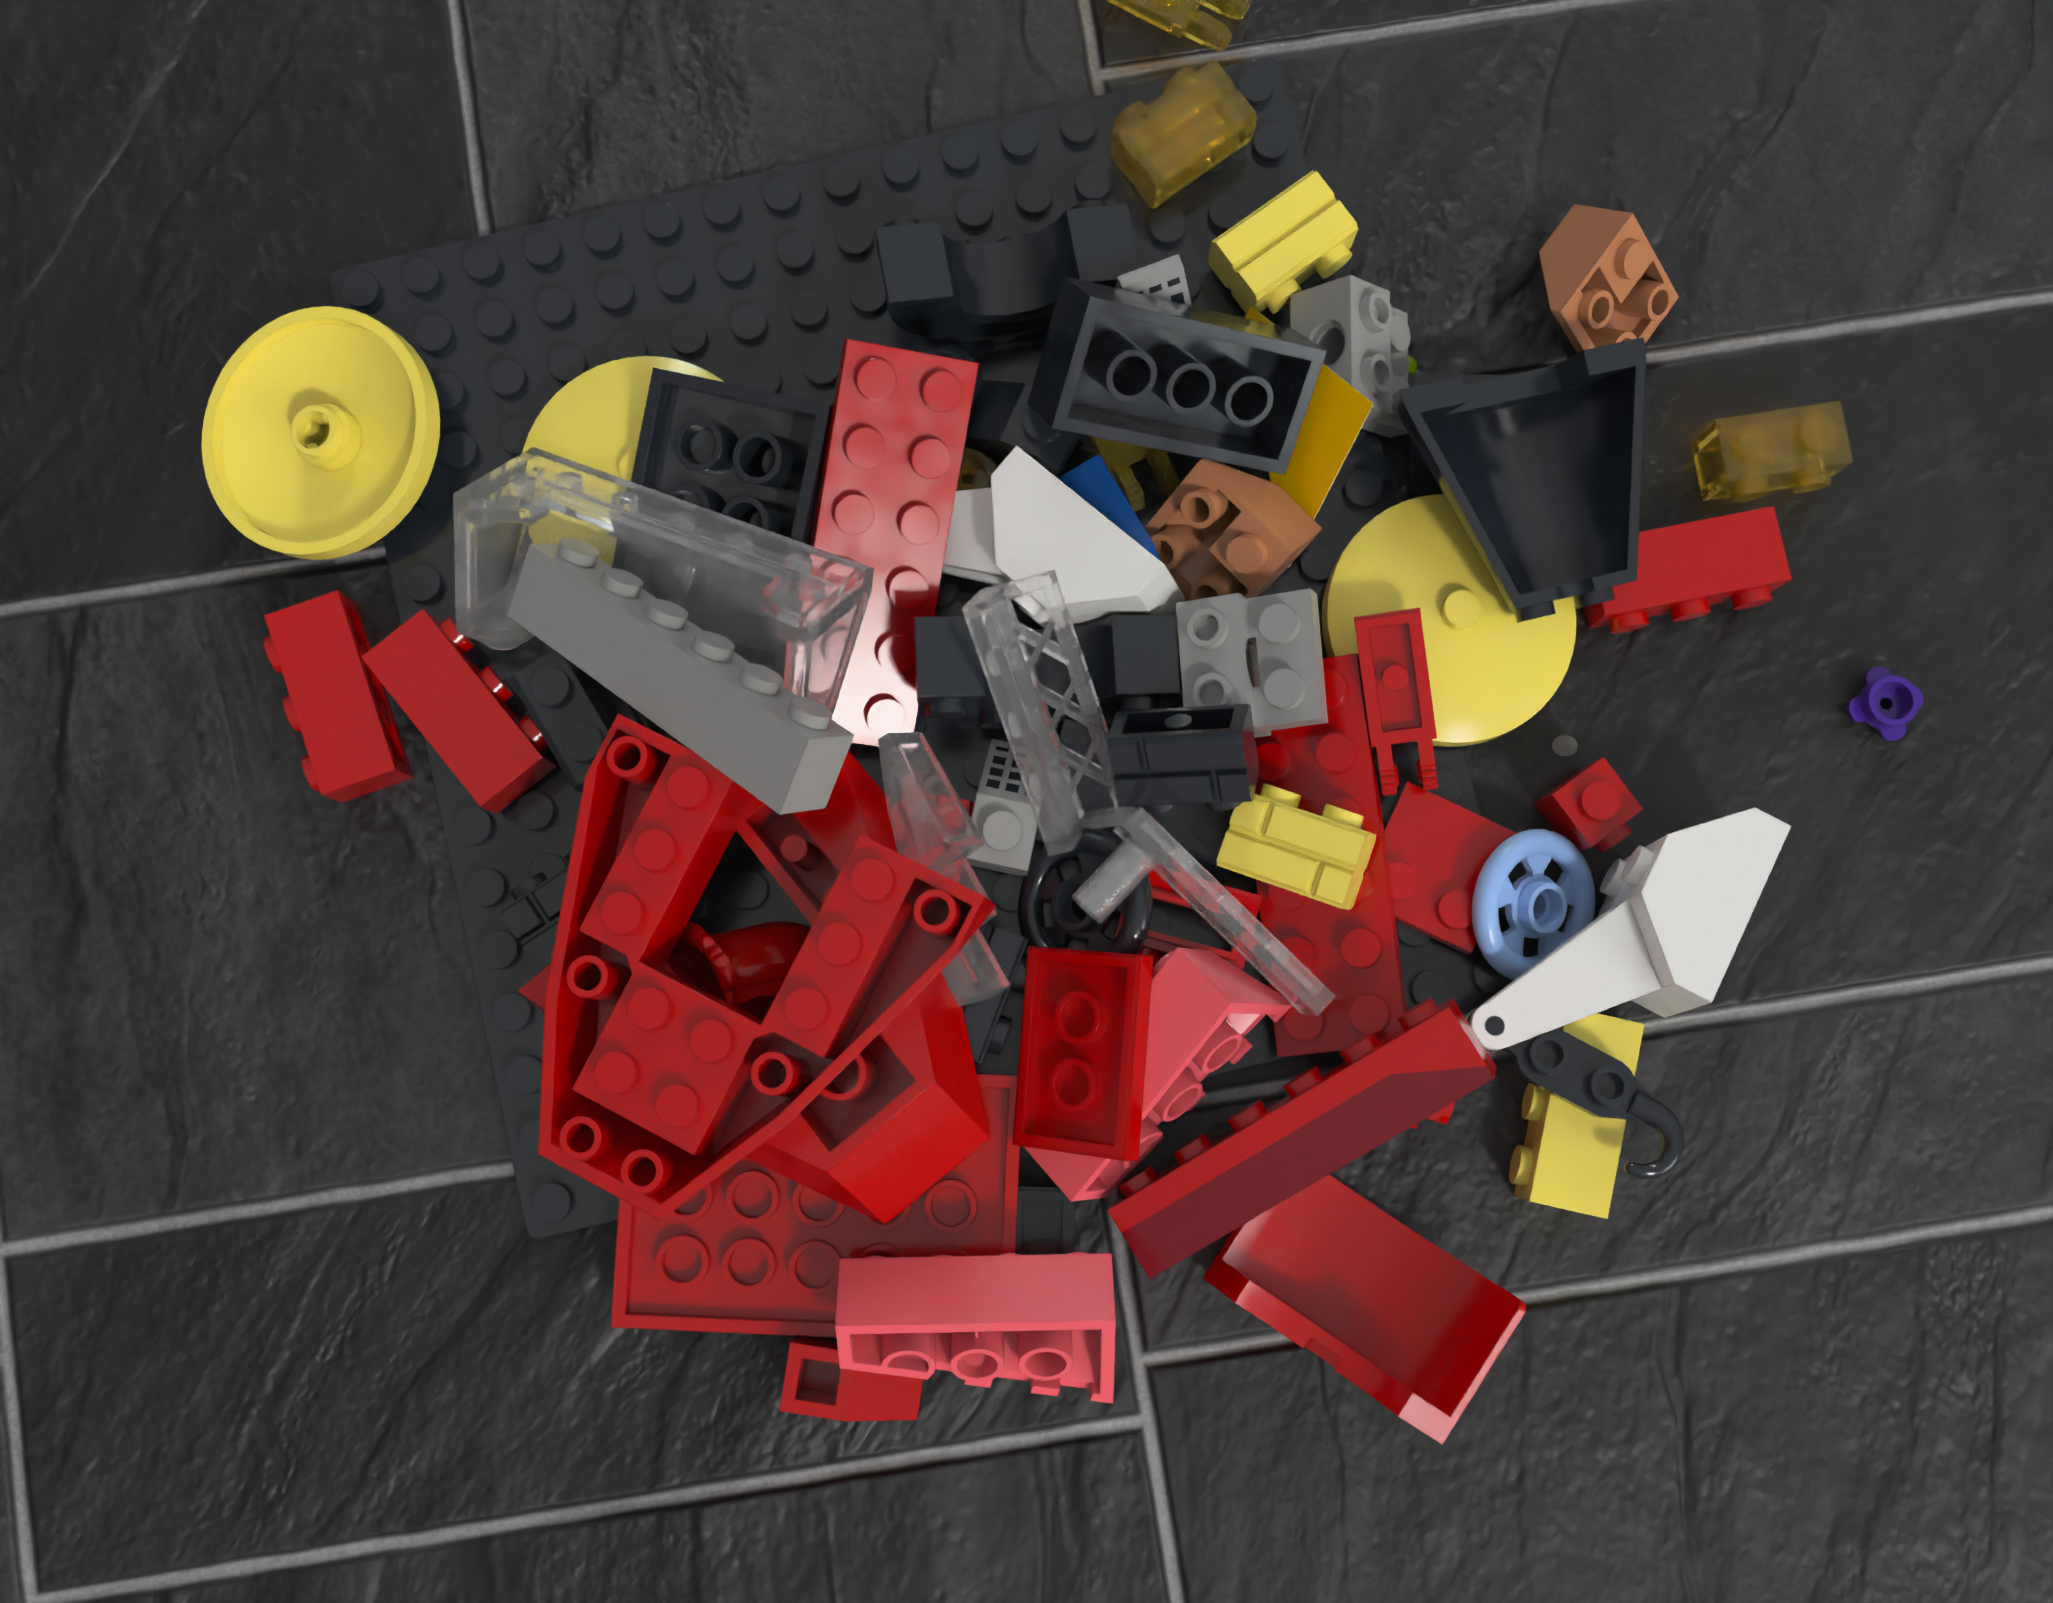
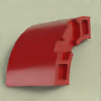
M1331 1175L1322 1178L1233 1230L1203 1279L1234 1303L1303 1349L1306 1347L1335 1367L1334 1370L1362 1389L1398 1417L1442 1445L1526 1312V1304L1518 1297L1434 1245Z

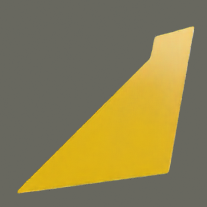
M1249 307L1245 318L1273 324L1255 308ZM1324 363L1285 475L1269 472L1270 482L1278 484L1313 520L1373 407V403Z

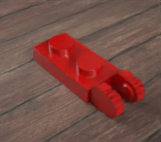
M1420 608L1354 617L1370 743L1371 747H1376L1382 795L1397 794V786L1399 785L1397 765L1393 762L1391 745L1417 741L1419 757L1416 762L1418 780L1422 783L1423 790L1438 789L1432 739L1437 738Z

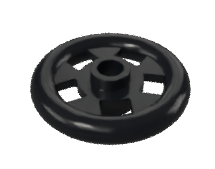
M1098 828L1070 830L1048 842L1029 865L1028 875L1024 876L1018 901L1019 925L1022 937L1028 939L1027 949L1028 946L1068 949L1070 936L1088 939L1087 951L1137 955L1146 939L1153 909L1150 879L1137 852L1117 835ZM1078 856L1082 873L1064 880L1060 866L1072 857ZM1109 862L1115 867L1122 879L1113 891L1106 880L1100 877V872ZM1052 898V914L1058 924L1046 927L1043 913L1044 900ZM1089 898L1090 905L1088 913L1086 915L1084 911V905L1086 900ZM1117 910L1125 915L1119 934L1113 940L1105 935L1104 931L1109 927L1114 912Z

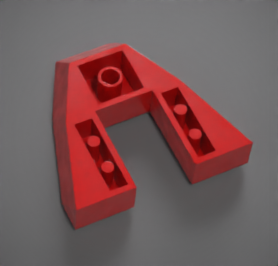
M617 714L585 775L545 992L538 1154L661 1221L787 1126L956 957L995 909L996 905L986 896L859 834L768 1013L762 1021L663 969L749 806L753 795L692 750Z
M848 750L826 808L779 815L754 796L736 828L740 836L811 926L818 916L859 834L910 859L887 795L850 750ZM673 949L663 969L705 990ZM551 963L518 990L521 995L542 1013H544L545 992ZM948 964L787 1126L745 1157L886 1225L989 1140L990 1135L960 994L950 965Z

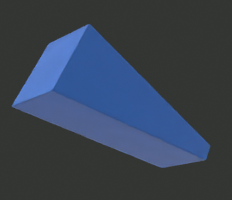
M1099 454L1058 477L1060 481L1160 560L1153 541Z

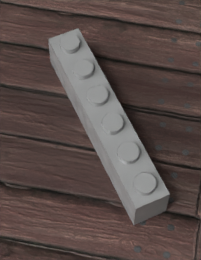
M563 538L560 544L530 543L507 616L779 815L826 808L854 738V734L831 719L832 712L829 708L815 700L797 696L782 685L783 678L777 672L765 666L748 662L734 652L735 645L729 639L717 633L703 631L687 620L688 612L684 608L670 601L657 599L642 588L643 581L630 572L612 568L598 558L600 552L594 546L572 538Z

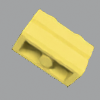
M1312 170L1215 238L1211 243L1208 261L1212 270L1225 287L1231 290L1232 296L1245 313H1247L1249 307L1255 308L1258 312L1268 307L1271 313L1275 314L1290 304V296L1292 294L1302 291L1299 284L1316 272L1323 279L1327 278L1349 261L1352 257V252L1349 249L1359 228L1357 227V222L1341 201L1335 199L1334 192L1320 174Z
M1265 783L1260 795L1254 794L1252 802H1242L1234 808L1229 822L1230 827L1226 831L1216 860L1217 866L1341 909L1351 910L1376 841V834L1360 829L1364 816L1329 804L1325 805L1322 816L1298 809L1301 795Z

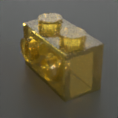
M1840 401L1715 419L1691 441L1703 501L1730 497L1731 502L1738 503L1762 498L1770 494L1772 490L1792 488L1793 493L1819 490L1831 485V477L1853 462Z

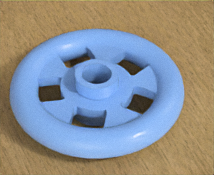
M1546 829L1522 831L1502 842L1483 865L1477 878L1472 898V925L1477 944L1487 962L1498 973L1511 980L1518 978L1591 923L1595 913V887L1587 861L1577 846L1569 839ZM1551 859L1563 871L1556 884L1552 879L1544 875V871ZM1522 861L1526 874L1518 878L1512 885L1508 875ZM1505 906L1506 918L1510 928L1501 933L1498 908ZM1567 914L1565 925L1563 927L1562 932H1560L1557 929H1559V927L1562 925ZM1525 937L1539 938L1537 956H1523Z

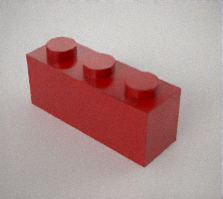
M1774 506L1639 532L1637 581L1614 586L1615 600L1583 607L1587 628L1609 625L1611 634L1624 633L1649 625L1648 617L1670 613L1672 622H1679L1709 614L1711 612L1709 605L1731 601L1733 610H1740L1772 601L1770 592L1792 580Z
M336 590L264 615L270 636L264 638L265 651L275 671L283 674L289 695L283 697L284 711L292 728L296 732L301 731L308 752V754L302 756V767L312 789L320 791L322 796L343 803L414 778L386 689L361 658L372 649L358 604Z
M421 609L361 658L479 806L498 814L557 767V765L545 752L549 746L532 717L527 714L520 720L505 702L513 696L506 683L489 665L480 671L466 654L474 647V644L452 618L447 617L444 621L440 622L427 611Z

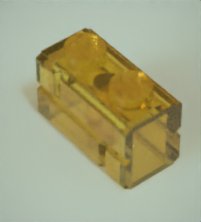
M1212 60L1198 71L1193 66L1183 68L1167 82L1163 90L1165 94L1147 106L1143 101L1131 104L1119 114L1114 122L1115 128L1112 130L1110 145L1112 158L1126 177L1133 181L1134 187L1150 208H1156L1253 139L1258 119L1256 111L1242 93L1234 88L1232 80L1217 61Z

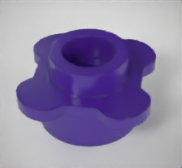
M1884 667L1870 669L1864 675L1865 686L1861 693L1847 704L1848 716L1855 723L1865 722L1877 729L1880 737L1885 741L1901 739L1906 734L1905 723L1914 718L1918 709L1923 704L1922 692L1907 679L1891 675L1890 671ZM1884 698L1889 701L1890 707L1888 710L1880 706L1881 699Z

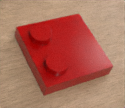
M1407 781L1402 785L1383 826L1395 919L1460 952L1470 954L1477 943L1472 925V898L1477 878L1491 853L1502 842L1517 833Z

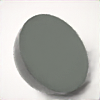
M1567 733L1559 734L1552 742L1553 751L1560 756H1570L1578 748L1576 739Z

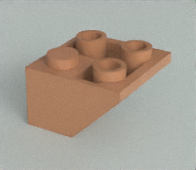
M1574 204L1539 251L1550 309L1577 353L1586 349L1642 337L1646 343L1679 298L1633 213Z
M1204 458L1194 466L1144 527L1155 545L1161 562L1166 566L1185 596L1184 601L1240 593L1245 598L1258 597L1291 565L1323 529L1278 484Z

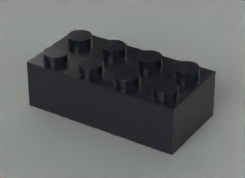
M1064 276L1027 404L1054 429L1285 475L1327 350L1294 329Z

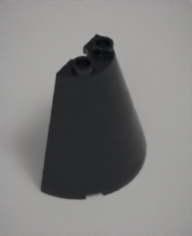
M1643 337L1586 349L1554 366L1464 385L1461 376L1401 389L1393 395L1396 413L1510 610H1514L1517 623L1556 614L1553 601L1574 597L1576 609L1615 600L1614 586L1637 581L1646 346Z

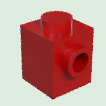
M1604 757L1581 768L1533 804L1554 832L1569 839L1580 851L1595 846L1600 853L1605 852L1632 832V829L1626 822L1643 810Z

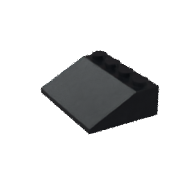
M653 367L614 568L630 572L643 581L642 588L657 599L670 601L684 608L688 612L687 620L703 631L717 633L729 639L735 645L734 652L742 658L774 666H791L833 405Z

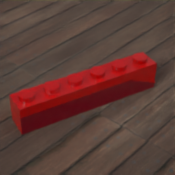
M1432 997L1420 1002L1397 1018L1402 1026L1398 1031L1379 1041L1374 1032L1365 1035L1339 1053L1344 1060V1063L1324 1075L1321 1074L1317 1066L1308 1069L1283 1086L1288 1095L1284 1099L1267 1109L1261 1099L1251 1103L1227 1119L1232 1130L1213 1141H1210L1204 1132L1173 1151L1172 1155L1177 1162L1158 1174L1149 1165L1122 1181L1118 1185L1122 1195L1108 1209V1212L1149 1279L1494 1079L1497 1067L1454 999L1451 998L1438 1007Z

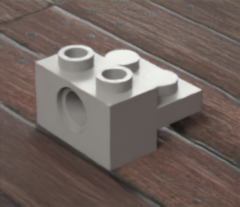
M1348 275L1292 294L1290 296V329L1298 331L1327 350L1323 363L1373 403V407L1361 429L1388 438L1407 434L1406 428L1395 411L1393 395L1401 389L1410 388L1408 347L1411 334L1408 326V313L1391 307L1390 291L1355 276Z
M1311 588L1245 598L1240 593L1176 603L1184 707L1249 704L1252 712L1254 738L1271 736V730L1328 723L1317 594Z

